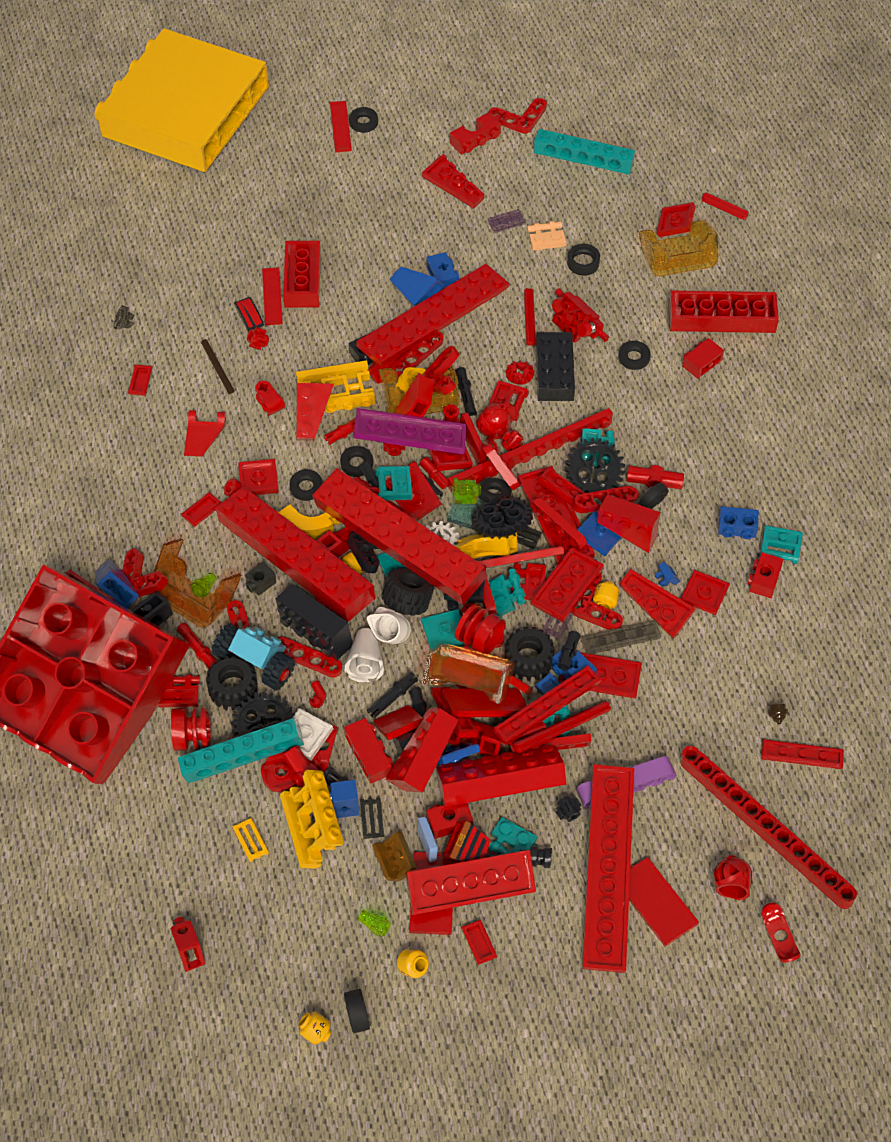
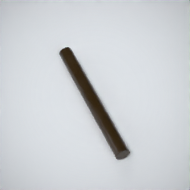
M203 339L201 344L227 393H234L235 390L208 340Z

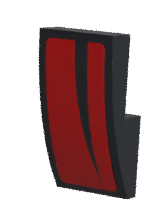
M251 297L234 302L238 315L242 318L248 332L252 329L254 330L255 327L260 328L264 326L260 313Z

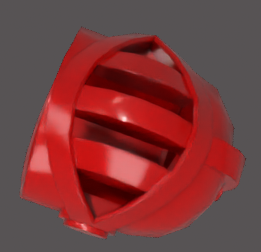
M494 403L486 406L479 414L476 422L481 434L487 437L491 436L495 440L502 439V435L507 430L510 431L511 423L515 417L513 405L511 403Z
M734 855L725 857L723 861L716 865L713 878L716 892L723 897L738 901L745 900L750 895L752 869L743 859Z

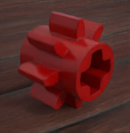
M258 327L250 330L247 334V341L250 343L249 347L261 350V347H266L269 342V336L266 335L267 330Z
M514 429L512 432L507 430L502 435L503 441L501 444L506 450L511 451L523 446L522 440L524 438L517 430Z
M383 443L384 452L388 451L390 456H398L402 453V450H405V446Z

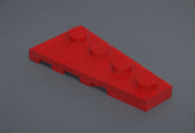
M444 154L422 172L423 178L473 209L484 200V193L472 182H469L462 172L460 173L456 166L447 160Z
M632 569L628 571L620 582V587L673 639L695 612L693 606Z

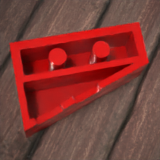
M297 383L296 440H315L334 384Z
M607 494L599 508L597 522L649 553L657 538L661 512Z

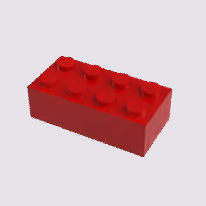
M285 241L284 308H319L320 241Z

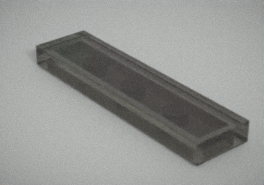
M656 620L582 636L581 641L585 653L595 654L661 639V633Z

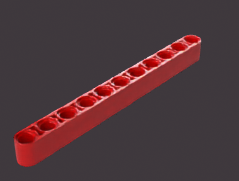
M687 746L683 749L680 763L690 775L841 909L852 907L857 897V891L846 879L698 748ZM686 757H692L694 760H688ZM701 770H706V771H708L709 773H708V774H705V773L701 772ZM716 784H722L724 787H719ZM731 797H737L739 801H735ZM747 811H753L755 814L751 815ZM766 824L770 826V828H764L762 825ZM778 838H783L786 842H780ZM793 852H798L802 856H796ZM809 866H814V867H816V868L818 869V871H814V870L810 869ZM825 880L833 882L834 885L827 884ZM841 895H847L850 899H844Z

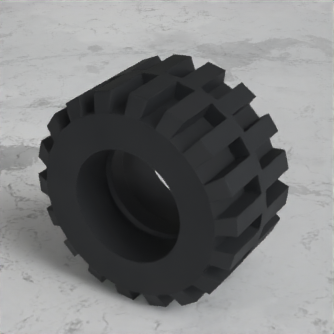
M408 568L393 569L387 575L382 592V600H384L385 605H388V608L395 610L397 613L415 616V614L421 615L429 607L434 585Z
M528 626L523 627V630L519 628L515 633L512 632L509 638H507L505 645L504 662L507 664V670H512L511 674L513 676L518 674V679L523 680V677H527V681H531V677L538 680L540 675L542 677L546 676L547 671L551 670L552 657L555 650L554 642L550 639V635L548 633L544 634L542 629L536 630V627L528 629ZM530 648L536 650L539 655L534 658H527L519 652Z
M232 655V658L224 656L223 660L220 658L216 660L217 664L212 663L210 666L211 670L207 671L206 683L212 702H216V706L220 708L223 705L225 710H228V707L235 710L237 706L242 708L240 705L241 700L247 703V696L254 699V694L258 691L255 668L251 666L250 662H245V659L241 657L237 659V656ZM232 677L243 680L236 687L229 688L222 685L226 679Z

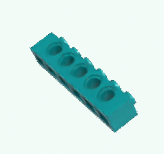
M543 129L538 130L534 141V153L628 175H630L634 164L635 150Z
M292 718L177 758L182 777L188 783L285 752L293 747L302 746L304 741L299 725Z

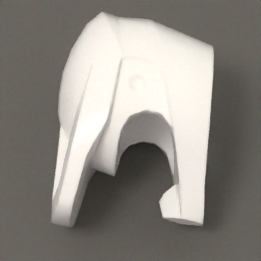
M378 607L374 614L367 616V621L374 636L382 642L399 644L410 636L411 626L408 620L394 610Z

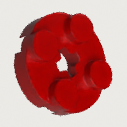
M285 752L268 757L261 767L262 781L272 792L282 793L283 791H290L291 787H297L293 778L294 773L282 757ZM279 769H283L284 772L287 771L284 776L277 775Z

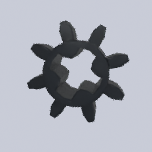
M566 796L557 802L556 814L560 820L565 818L568 822H571L580 816V807L582 805L577 798L572 799L570 796Z

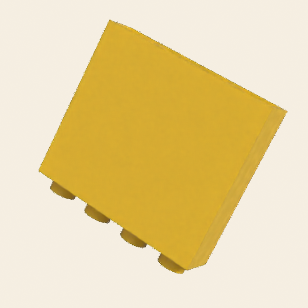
M163 28L155 39L148 41L145 52L139 60L134 59L131 62L129 72L122 81L117 80L114 83L112 93L106 101L98 103L95 109V119L99 121L101 134L105 138L206 172L269 88L266 62Z

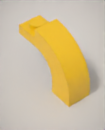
M291 504L278 512L313 539H319L329 530L334 532L333 525L341 523L326 512L315 517L304 516Z
M517 532L516 536L509 535V538L502 536L501 539H498V536L491 539L490 535L484 538V534H475L459 539L455 547L473 559L488 555L510 556L518 551Z

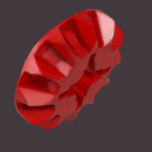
M512 361L510 365H507L506 377L514 384H527L534 377L533 366L529 365L527 361Z

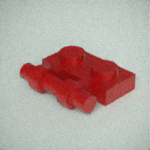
M515 563L513 569H516L520 579L526 578L525 584H520L525 592L524 598L525 600H532L545 582L546 565L527 563L526 570L521 569V564ZM513 587L510 588L511 594L514 591Z
M192 674L173 676L158 703V707H199V685L192 686V684H200V676H192ZM174 684H185V686H174Z

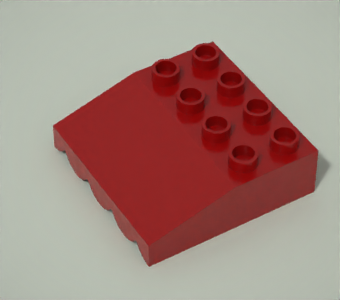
M42 565L0 641V727L19 736L21 740L32 747L51 755L53 759L62 765L83 774L92 783L103 785L154 713L191 644L67 574Z

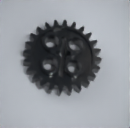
M592 438L591 443L584 439V445L578 442V449L572 447L571 451L573 454L568 453L567 455L570 460H566L565 464L570 467H566L565 472L570 474L566 476V479H572L571 483L573 485L576 484V487L588 493L612 489V486L618 488L617 482H622L623 480L619 475L625 474V471L621 470L625 467V464L620 463L624 457H618L620 450L614 451L615 444L609 447L608 440L603 444L601 438H599L598 442H595L594 438ZM599 452L594 483H591L595 454ZM584 454H590L592 456V459L590 461H586L583 459L582 456ZM608 457L611 462L603 464L601 458ZM585 471L589 474V477L583 479L579 476V473ZM605 475L607 481L600 482L597 477Z
M504 495L501 499L496 496V500L489 498L488 503L483 501V506L477 505V509L473 510V514H471L474 531H478V535L484 534V538L490 535L491 539L495 536H498V539H501L502 536L509 538V535L516 536V532L523 533L522 529H528V525H531V520H533V511L530 503H526L525 499L520 500V497L514 499L513 495L509 498H506V495Z
M265 692L262 693V697L255 693L254 699L247 696V703L242 700L240 701L242 708L235 707V711L238 714H232V719L236 720L231 722V727L235 728L232 730V735L239 737L292 719L295 714L289 713L292 712L293 708L292 706L286 708L287 700L281 703L280 695L274 699L272 692L269 697H266ZM273 709L276 711V714L270 716L266 714V711ZM249 714H254L257 718L250 721L246 717ZM262 721H264L265 724H267L266 727H263V725L261 724Z

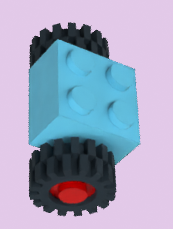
M228 623L224 626V629L220 630V634H217V638L213 641L214 644L212 645L211 652L218 658L223 660L224 656L232 658V655L236 654L260 669L265 668V673L262 674V683L275 691L281 690V686H284L288 678L291 677V672L294 671L295 660L283 654L286 646L281 644L280 639L265 635V631L261 628L247 627L246 629H239Z

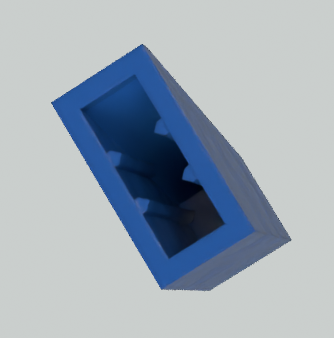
M400 267L390 278L391 282L414 306L438 293L445 285L436 277L405 267Z
M109 558L95 571L96 585L123 607L128 608L139 597V594L124 572Z

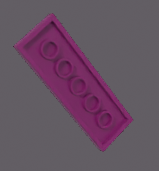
M357 408L354 438L464 454L466 424Z

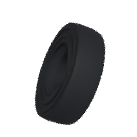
M368 107L356 108L349 115V125L354 131L360 133L371 132L378 125V115L376 111ZM360 117H367L370 119V121L367 123H360L357 120Z
M640 341L624 343L620 347L618 354L620 363L625 368L631 370H639L646 367L651 357L648 346ZM637 351L641 354V358L638 360L630 359L628 353Z
M352 446L347 448L341 455V468L349 476H364L359 470V466L355 467L350 464V460L354 457L362 458L364 462H368L373 468V456L365 447Z
M300 470L290 479V492L298 500L310 501L313 500L312 495L323 484L321 476L313 470ZM308 480L313 483V487L310 490H302L299 484L302 481Z
M498 478L484 479L478 487L479 498L487 503L489 498L496 500V496L501 499L504 495H506V498H509L512 493V489L507 482ZM494 489L500 491L501 493L495 494L489 492L488 490Z
M663 483L656 484L643 495L638 505L650 509L654 508L666 497L669 492L668 488Z

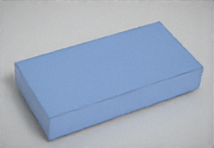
M418 818V834L429 863L435 862L437 860L438 847L427 818Z

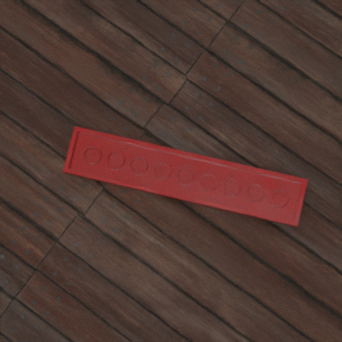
M484 264L359 339L356 346L381 367L499 295L509 287L510 283L489 265Z
M593 764L582 969L626 972L635 768Z

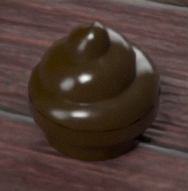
M769 705V717L773 718V721L777 724H781L783 719L786 718V714H788L786 705Z

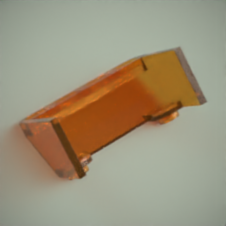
M180 538L164 543L153 572L159 571L167 576L168 583L163 590L158 592L169 601L171 610L201 628L210 626L225 610L228 603L232 601L242 575L238 573L222 579L220 586L213 595L185 577L187 565L183 559L178 557L184 540Z
M438 644L428 652L422 683L426 684L431 681L433 685L442 686L443 683L450 682L486 692L485 694L489 696L488 699L500 704L505 699L514 673L515 663L448 644Z

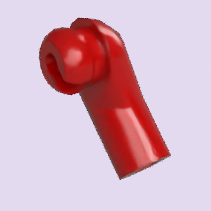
M314 681L311 684V688L315 695L309 700V703L313 708H320L327 694L321 683Z

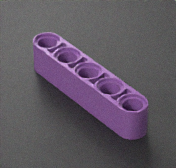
M667 756L630 767L635 768L634 793L644 790L647 786L652 785L653 787L664 783L665 780H673L677 776ZM592 780L582 783L576 789L586 809L591 805Z

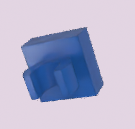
M666 562L659 565L661 571L657 572L655 577L657 579L664 577V580L659 583L662 587L667 586L669 583L675 585L681 582L670 565Z

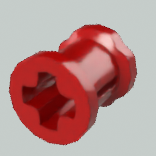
M453 404L445 406L443 409V421L459 423V408Z

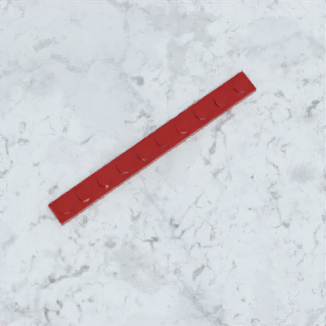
M610 408L504 453L501 457L510 469L521 462L527 463L537 455L543 456L553 448L559 449L569 441L575 442L582 436L583 429L607 428L612 423L613 412ZM488 460L449 477L448 488L451 493L455 491L460 492L468 485L479 484L484 478L489 476L495 477L499 471L491 460Z

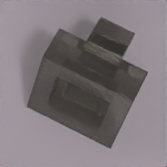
M122 305L115 314L114 329L121 330L122 328H131L134 323L129 320H132L134 315L128 312V307Z

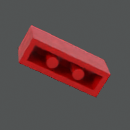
M364 718L345 726L344 736L369 783L372 784L386 778L394 764L391 757L386 756L384 753L385 747L382 740H377L374 725L372 723L369 724L367 719Z

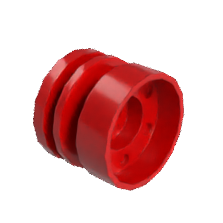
M473 604L461 617L455 631V638L466 646L472 645L473 650L487 656L499 643L505 630L506 621L495 614L489 615L487 609H483L478 604Z
M194 707L192 717H188L186 708L171 710V737L174 751H187L189 741H193L195 750H199L200 741H202L203 749L210 747L212 725L207 707H201V716H198L197 707Z

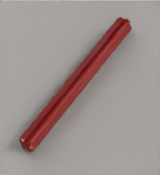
M603 701L513 744L515 752L522 753L611 710L610 703Z

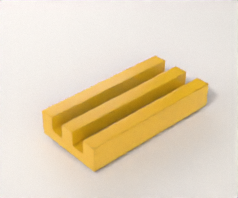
M252 818L232 826L249 862L269 854ZM246 825H250L259 845L262 848L261 851H258L251 835L249 834L246 828ZM240 828L243 829L254 851L252 855L239 831Z

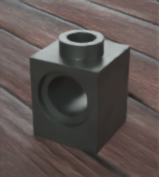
M264 562L245 574L246 588L251 593L255 592L258 596L276 584L275 573Z

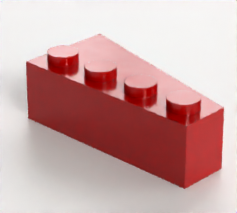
M430 708L425 713L422 722L385 780L403 791L423 793L458 719L441 708Z

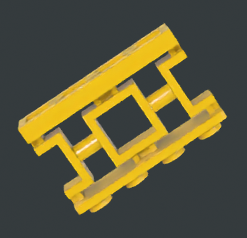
M367 360L296 372L297 383L344 385V393L330 395L324 412L333 413L336 410H351L354 407H369L375 404L373 388L364 389L362 383L363 381L370 380ZM357 378L358 383L348 384L347 379ZM350 391H360V394L350 395Z
M306 770L303 775L305 786L303 788L291 787L290 791H283L280 794L300 868L315 869L322 865L323 859L320 851L323 848L324 850H335L336 846L344 844V840L323 772ZM312 812L316 821L313 825L310 818Z

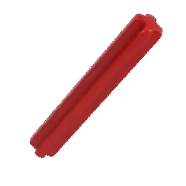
M526 288L524 290L526 344L534 346L536 344L534 290Z

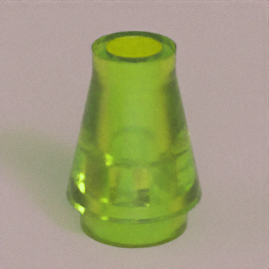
M208 573L193 581L191 586L192 593L197 597L207 596L217 580L216 576L213 573Z
M362 910L358 916V921L376 936L380 935L383 937L390 929L391 922L385 916Z

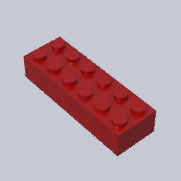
M670 291L668 304L670 331L776 333L779 321L776 292Z
M544 745L541 748L528 749L522 753L505 752L493 757L484 756L476 760L466 759L460 763H447L436 767L438 787L445 807L567 785L565 764L556 745Z

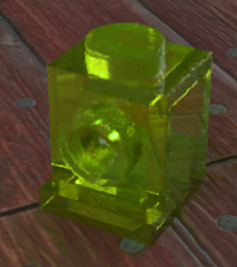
M453 479L452 494L454 504H477V498L481 496V486L476 485V480Z

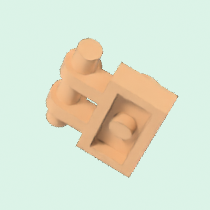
M549 221L545 224L534 223L527 226L528 232H535V234H529L532 250L566 246L563 230L556 231V229L562 228L561 221ZM550 230V232L541 233V231Z

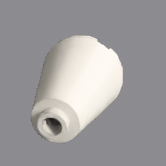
M370 628L358 630L345 662V673L347 672L349 678L357 682H369L368 679L374 678L378 680L384 672V663L378 640Z

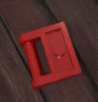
M498 380L488 405L510 403L513 394H517L518 397L514 404L515 417L513 421H517L520 416L519 411L529 391L524 387Z

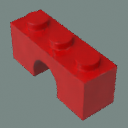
M488 112L476 119V131H469L464 126H461L450 132L449 143L461 155L470 153L475 147L483 146L490 139L499 137L501 134V123Z
M474 720L471 721L478 730L477 737L458 738L453 731L448 741L449 744L459 746L462 742L478 744L480 748L478 753L492 757L500 755L504 747L503 742L493 732L494 727Z

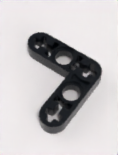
M352 532L349 536L348 546L364 572L376 573L380 561L373 549L379 548L357 533Z

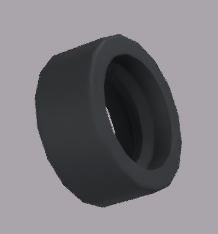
M582 243L573 246L569 250L567 265L573 273L587 276L598 270L600 253L597 248L590 244ZM581 254L589 255L594 259V262L586 265L579 264L574 260V257Z
M361 989L344 992L345 1004L353 1034L370 1030Z

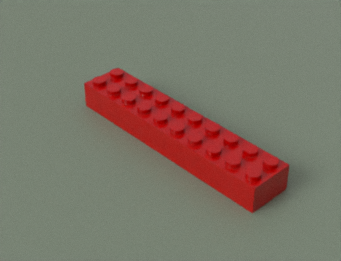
M337 468L312 495L318 508L462 605L467 602L487 578L485 566Z
M244 486L215 508L219 522L345 621L349 622L376 599L372 583Z

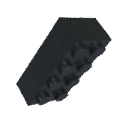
M537 332L538 401H574L575 377L572 332Z
M290 584L275 598L280 622L285 627L292 628L299 637L307 639L313 647L320 648L327 657H333L338 661L351 648L353 642L348 622L293 584Z

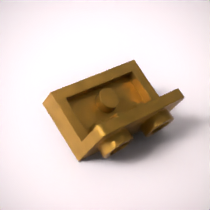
M402 832L394 833L383 843L375 842L372 845L386 880L401 881L406 878V871L417 869Z

